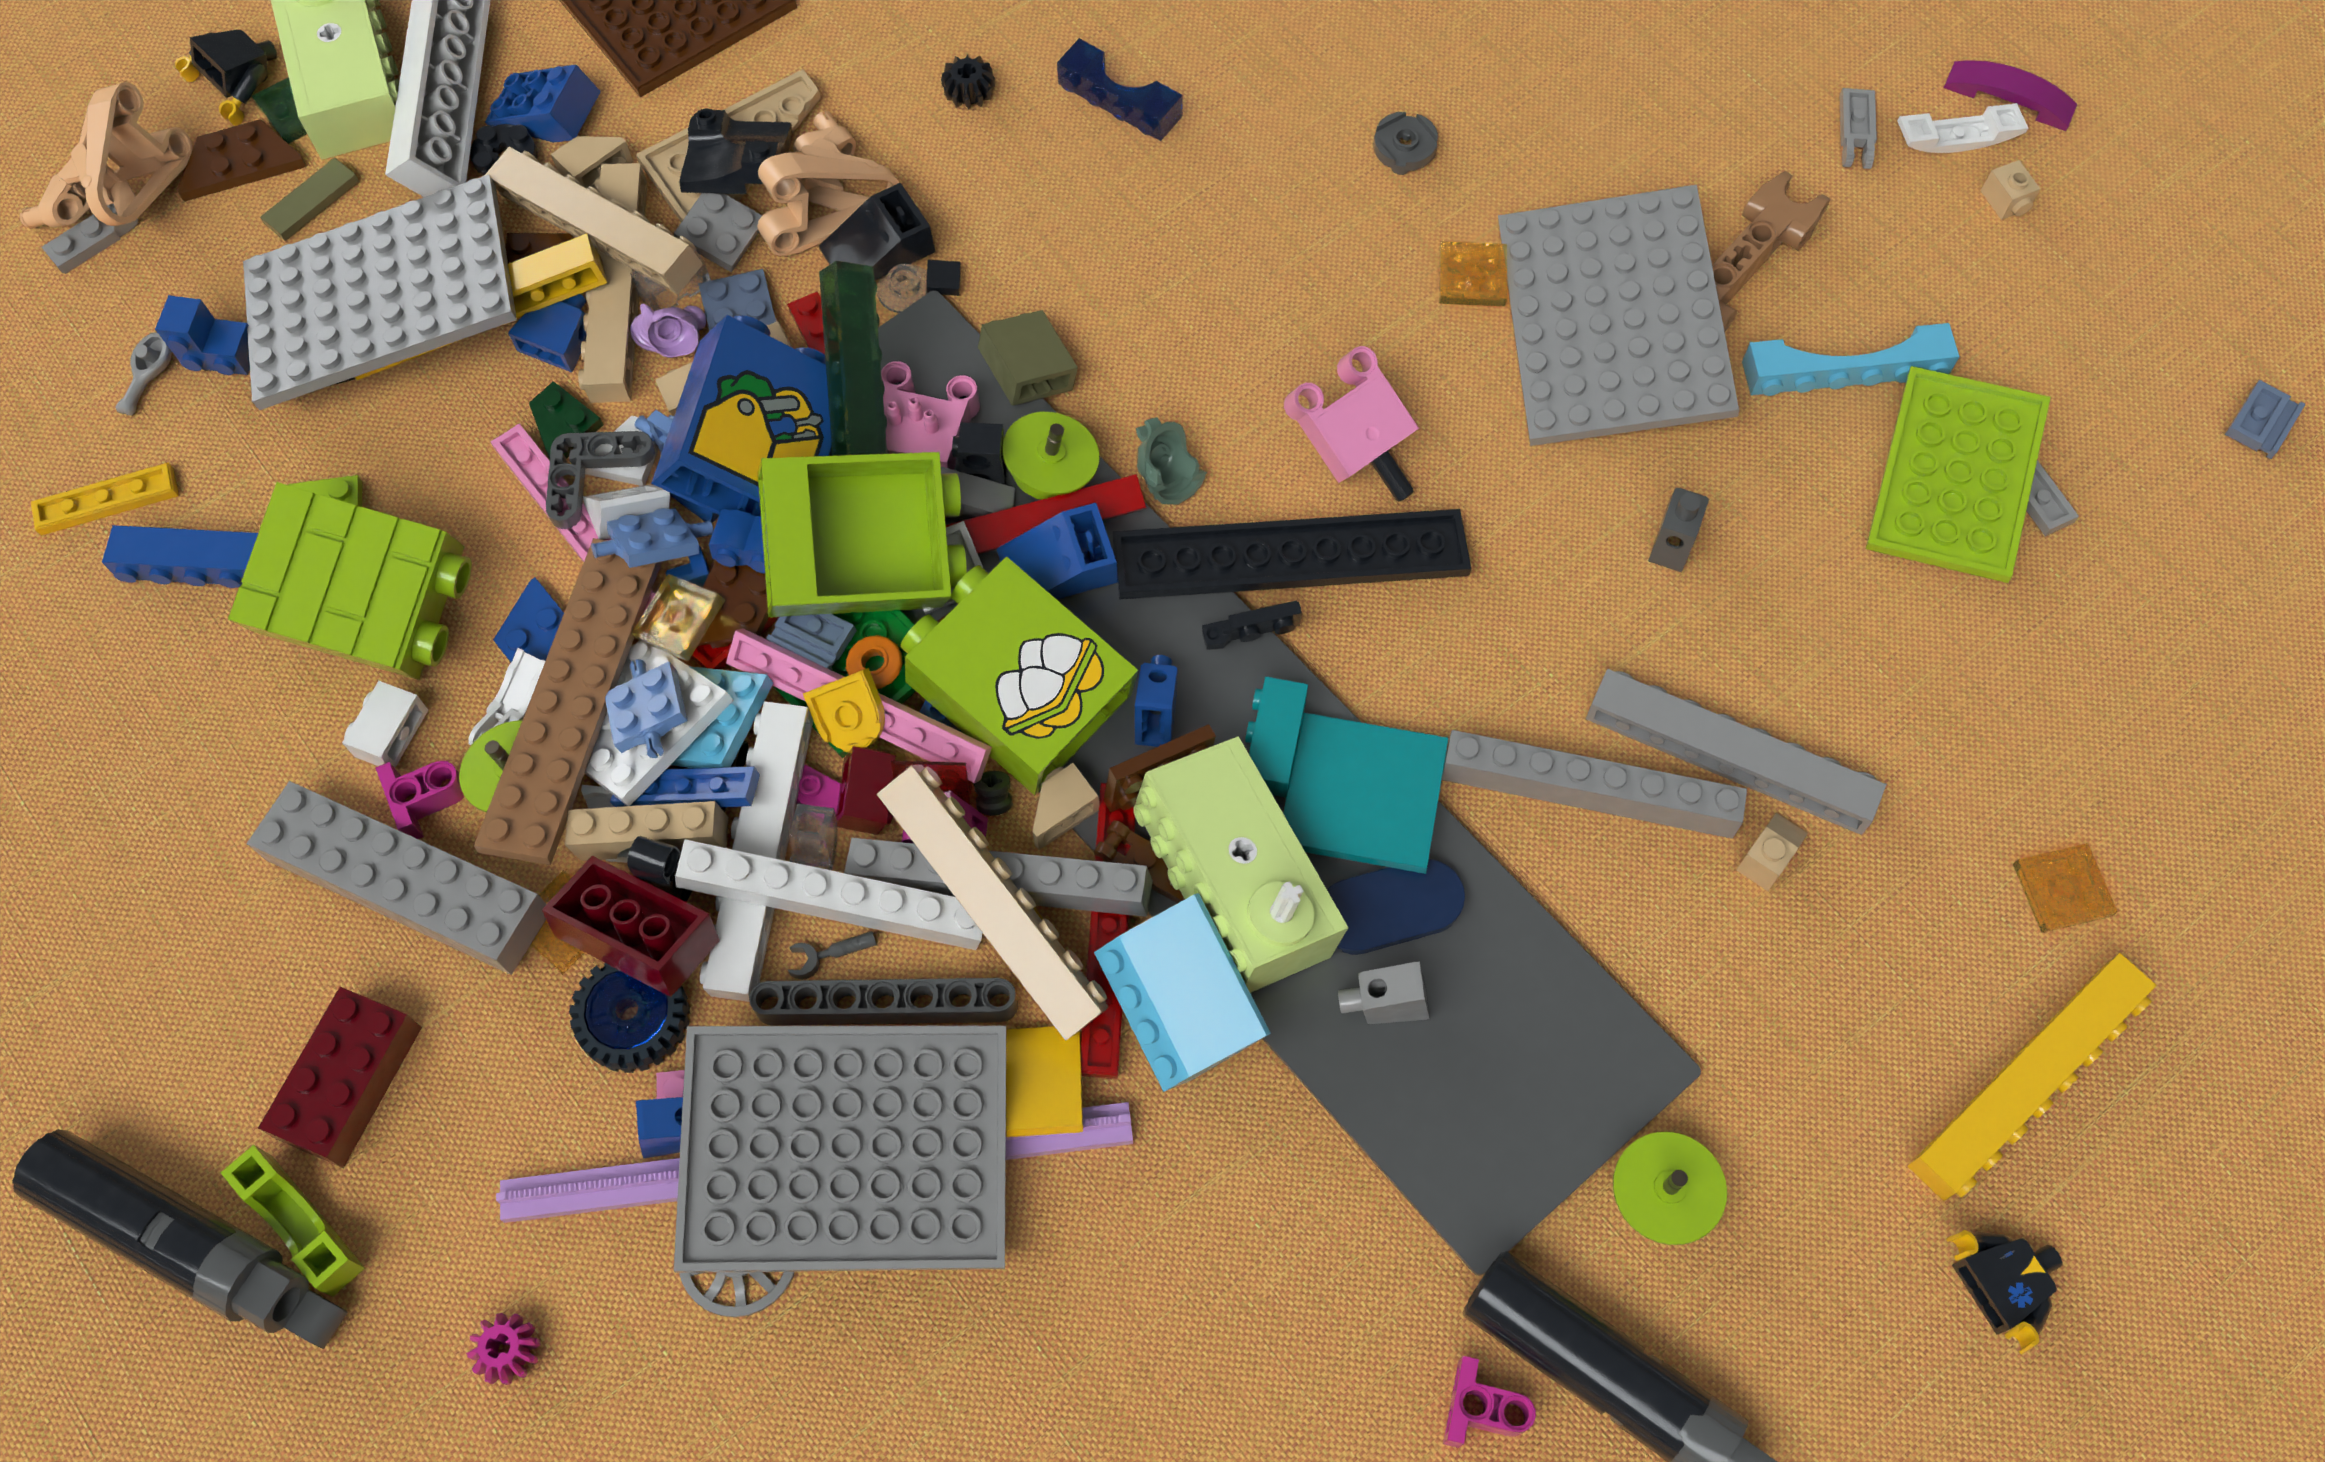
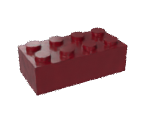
M591 856L542 909L556 938L669 997L674 995L720 941L709 913L594 856Z
M339 987L258 1129L276 1140L344 1168L422 1027L405 1013Z

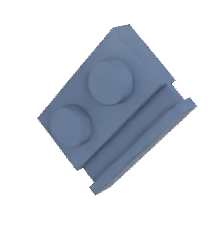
M2259 380L2252 388L2225 435L2256 452L2260 449L2268 453L2266 457L2272 459L2287 437L2305 403L2300 402L2297 404L2290 400V395Z
M832 614L783 616L778 618L774 631L771 635L768 634L766 640L832 671L833 664L836 660L840 659L857 630L853 624Z

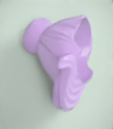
M646 304L640 305L641 314L635 317L630 325L631 337L638 346L667 358L688 355L695 351L699 343V331L706 325V315L702 309L689 305L684 309L669 307L653 311Z

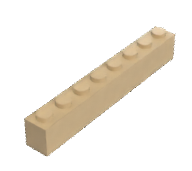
M508 147L484 175L491 176L496 190L501 196L574 237L587 233L596 249L676 294L682 291L703 265L695 254L697 248L687 238L683 236L679 238L674 237L666 227L659 223L655 226L650 224L648 219L637 211L633 213L628 212L617 200L613 198L610 201L606 200L595 188L591 186L588 189L584 188L573 176L569 174L565 177L562 176L554 166L547 162L544 165L540 164L527 151L520 153Z
M601 164L600 178L595 180V189L606 200L610 201L613 198L620 202L628 212L633 213L637 211L645 217L647 181L641 164ZM596 249L602 260L607 283L586 291L589 312L583 316L584 330L587 336L586 341L581 342V356L584 361V369H580L578 373L579 386L581 390H585L590 403L631 402L635 341L631 337L630 325L638 315L641 274Z
M911 765L878 792L877 796L1065 1041L1109 1008L1105 1002L1107 996L1104 990L1096 981L1092 980L1089 982L1081 971L1083 968L1082 962L1072 950L1068 949L1065 951L1058 942L1059 933L1049 920H1042L1033 909L1036 904L1030 894L1023 888L1018 890L1009 878L1012 876V872L1006 863L999 857L994 859L986 848L989 845L986 837L976 827L971 829L963 818L965 811L953 797L947 798L939 786L942 782L938 775L928 766L924 768L923 765Z

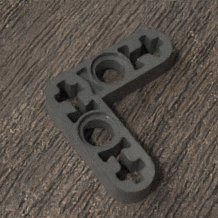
M641 431L567 433L558 436L551 446L546 498V513L552 524L559 529H568L580 521L585 468L640 467L650 463L655 456V448L648 434ZM602 444L613 446L611 452L605 456L594 454L596 448ZM637 445H643V447L639 449V453H633V451L636 450ZM568 447H574V449L570 451L569 460L571 464L567 463V459L564 455V453L568 451ZM564 475L575 476V481L568 487H560L557 483ZM561 498L566 499V504L570 509L566 510L563 516L558 514L563 511V501Z

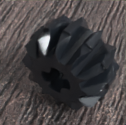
M967 54L965 59L955 56L953 63L945 64L941 84L947 100L953 101L956 108L965 104L969 110L972 104L982 107L983 100H991L992 91L995 87V77L993 76L990 63H984L981 56L971 59L969 54Z

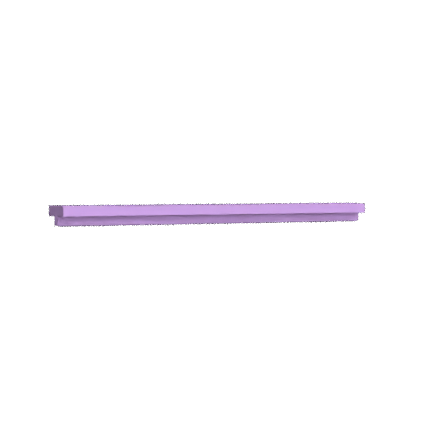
M1129 1102L1083 1108V1132L1006 1137L1005 1160L1133 1144ZM680 1158L500 1180V1193H496V1201L500 1203V1220L508 1223L675 1202L678 1199Z

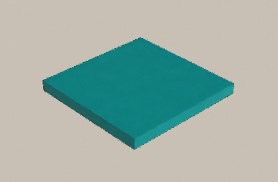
M1304 713L1283 812L1304 851L1426 874L1449 738Z

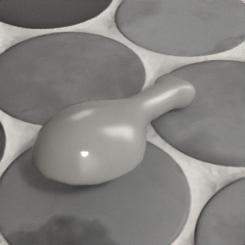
M157 332L145 336L132 352L130 365L133 379L124 397L115 406L118 413L129 416L135 414L137 402L147 384L162 373L170 362L172 351Z

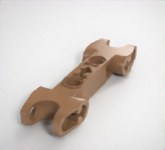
M1786 171L1763 184L1751 197L1743 210L1742 216L1752 223L1712 264L1724 332L1729 328L1737 314V310L1727 305V303L1768 260L1782 242L1798 251L1811 238L1816 225L1829 205L1830 198L1823 194L1817 196L1809 203L1791 201L1786 196V190L1790 186L1789 182L1793 175Z

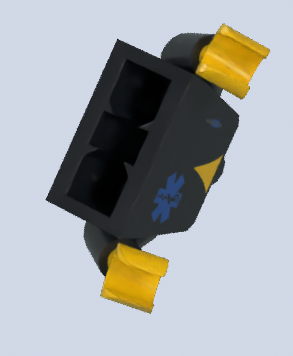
M242 30L218 33L209 32L205 35L190 37L189 58L185 56L177 58L175 68L186 82L195 81L199 74L202 73L226 98L233 96L232 101L226 100L220 103L219 112L225 120L228 119L234 126L241 124L244 120V114L239 109L242 103L246 104L256 88L268 78L267 61L277 58V52L273 43L269 40L255 43Z
M1963 1230L1947 1237V1243L1953 1242L1959 1251V1254L1953 1256L1955 1261L1958 1262L1953 1264L1952 1267L1996 1335L2009 1330L2004 1336L2007 1340L2015 1337L2019 1341L2021 1349L2018 1352L2021 1355L2039 1343V1334L2052 1308L2050 1296L2057 1291L2056 1284L2049 1273L2063 1265L2056 1249L2051 1245H2045L2033 1251L2024 1238L2012 1241L2007 1235L1997 1233H1971Z

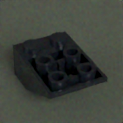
M901 183L872 195L819 245V250L847 293L855 291L936 252L929 223Z

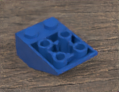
M576 64L513 73L506 78L501 94L491 104V111L485 123L489 126L501 124L523 125L531 137L552 143L570 141L578 135L601 91Z
M1097 503L1063 511L997 548L1000 562L1007 556L1055 599L1117 583V562Z

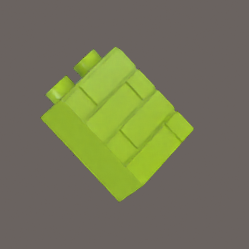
M940 452L761 458L758 470V488L768 617L930 609L943 607L951 598V588H955L967 573V564L963 544L947 545L945 517L960 515L961 492L957 473H941Z
M276 482L241 581L242 585L238 589L228 620L254 633L420 680L424 665L437 666L445 653L449 629L446 625L439 624L447 597L459 599L465 592L471 575L472 562L469 557L462 556L465 546L445 531Z

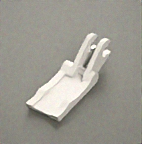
M517 648L495 699L487 707V714L474 726L470 733L469 745H472L483 733L497 725L523 720L545 664L544 660H540Z

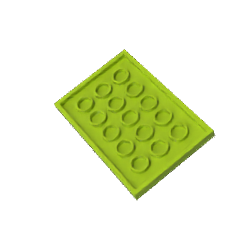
M1911 366L1907 375L1865 549L2009 583L2013 575L2051 397Z

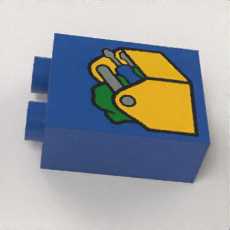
M726 315L699 342L651 484L720 515L723 509H734L750 513L754 516H761L758 488V470L761 458L828 456L852 378L831 368V360L822 352L805 347L794 349L770 337V330L763 322L749 316L739 315L731 317Z

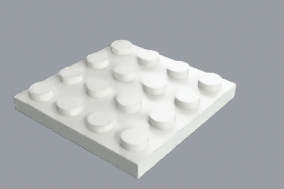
M644 636L630 648L617 686L632 680L630 663L633 661L636 664V659L645 661L647 672L670 662L677 670L688 721L672 728L662 736L663 755L660 756L657 753L658 758H650L647 755L646 744L637 745L623 753L614 746L608 712L606 713L585 774L627 806H630L734 701L725 690Z

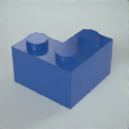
M168 295L155 330L183 367L192 371H200L201 369L217 371L224 375H232L233 373L248 375L250 371L248 323L215 319L201 299Z

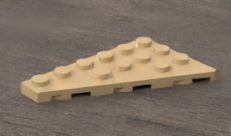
M804 69L724 110L730 118L736 121L791 122L794 133L821 97L819 89ZM688 128L636 154L638 162L680 222L683 221L701 195V193H681L679 184L688 149ZM726 194L738 202L744 196V194Z

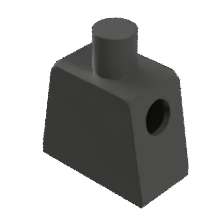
M1682 488L1674 489L1648 559L1649 562L1682 573L1709 502L1708 497ZM1670 536L1680 538L1679 546L1670 544L1668 538Z

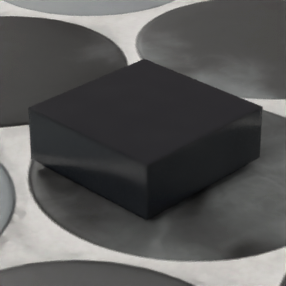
M928 260L926 294L931 291H938L941 295L959 296L960 262Z

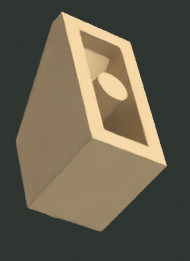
M576 136L551 154L555 166L564 177L567 174L573 176L586 189L589 186L595 188V180L600 178L601 164L633 162L628 145L622 137Z
M1074 763L1065 768H1056L1048 774L1042 783L1032 831L1034 844L1038 850L1099 811V796Z
M1775 813L1736 871L1769 891L1808 833L1783 816Z

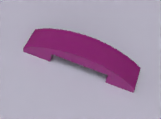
M1955 61L1943 87L1973 99L1979 90L2017 103L2018 105L2038 111L2035 121L2063 131L2068 129L2077 107V103L2070 96L2047 80L2019 68L1988 61Z

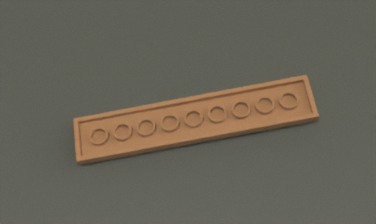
M593 538L592 543H599L608 540ZM590 545L475 841L474 847L478 853L551 865L567 822L568 810L572 809L607 713L605 696L609 690L617 686L662 562L629 568L625 560L615 554L594 558Z

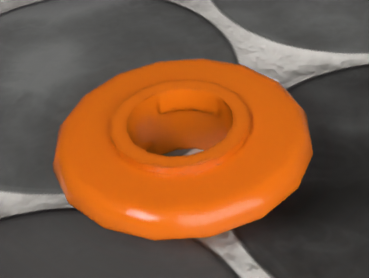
M879 635L867 636L857 641L849 650L846 658V671L848 675L866 669V662L871 657H884L883 665L876 671H870L876 688L881 689L891 684L899 675L903 665L902 653L898 645L887 637Z

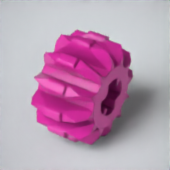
M497 1313L494 1325L487 1320L481 1321L480 1325L484 1333L481 1336L478 1334L470 1335V1340L478 1344V1346L466 1353L469 1359L477 1360L472 1371L477 1375L485 1373V1382L494 1384L500 1379L501 1383L510 1385L514 1373L521 1378L526 1377L527 1370L523 1366L526 1361L531 1364L538 1362V1357L530 1353V1350L536 1349L541 1345L539 1339L531 1337L535 1331V1326L529 1322L523 1324V1317L518 1314H513L508 1320L505 1314ZM501 1344L510 1345L507 1354L498 1352Z

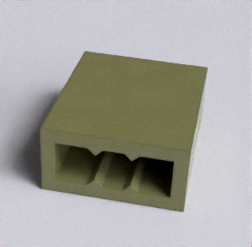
M1043 310L982 324L978 349L1012 406L1073 390L1078 367Z

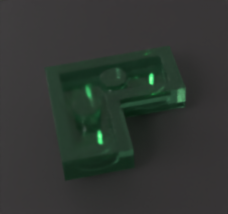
M289 77L252 95L255 104L268 122L288 144L307 134L298 118Z

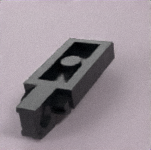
M1297 600L1229 615L1228 620L1202 625L1206 649H1223L1232 640L1240 639L1241 642H1249L1258 639L1261 634L1274 631L1276 634L1289 633L1296 626H1300L1302 616L1300 604Z

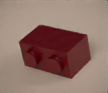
M852 746L843 762L834 827L878 835L886 824H891L893 815L877 796V793L899 776V769L894 768L896 755Z

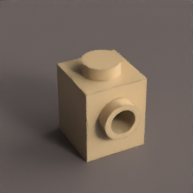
M2020 160L1991 170L1981 189V193L2001 220L2013 215L2021 216L2027 213L2033 207V202L2040 191V187Z

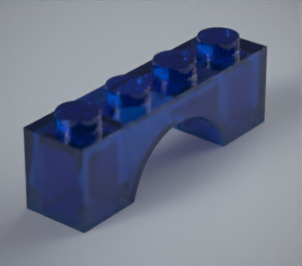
M1080 38L1057 62L1058 84L1066 91L1074 92L1083 97L1091 105L1099 106L1113 114L1118 120L1125 121L1138 128L1145 135H1150L1162 141L1183 116L1182 94L1158 81L1142 87H1126L1115 83L1106 75L1105 52Z

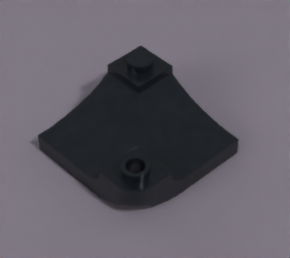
M708 108L699 110L691 117L688 126V149L679 180L681 193L747 194L749 184H763L758 176V170L762 162L771 156L789 153L793 134L791 122L736 121L730 118L725 110H712Z

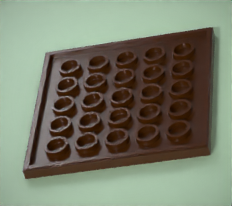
M559 0L639 97L646 95L797 8L796 0Z

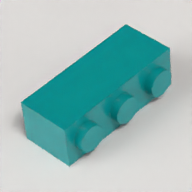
M1265 676L1263 689L1256 688L1252 710H1257L1258 713L1256 722H1248L1245 742L1251 743L1249 755L1272 795L1286 798L1307 700L1308 684Z

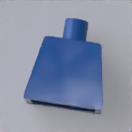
M578 294L545 308L525 313L508 332L516 350L572 373L581 354V342L586 341L587 336L583 324L585 313L581 310L586 303V299L581 294Z
M1156 655L1151 658V663L1141 665L1135 700V745L1158 747L1172 740L1177 700L1178 668L1172 665V660L1168 656ZM1149 710L1161 711V714L1155 715L1152 714Z
M683 1097L636 1101L638 1138L643 1158L680 1153Z

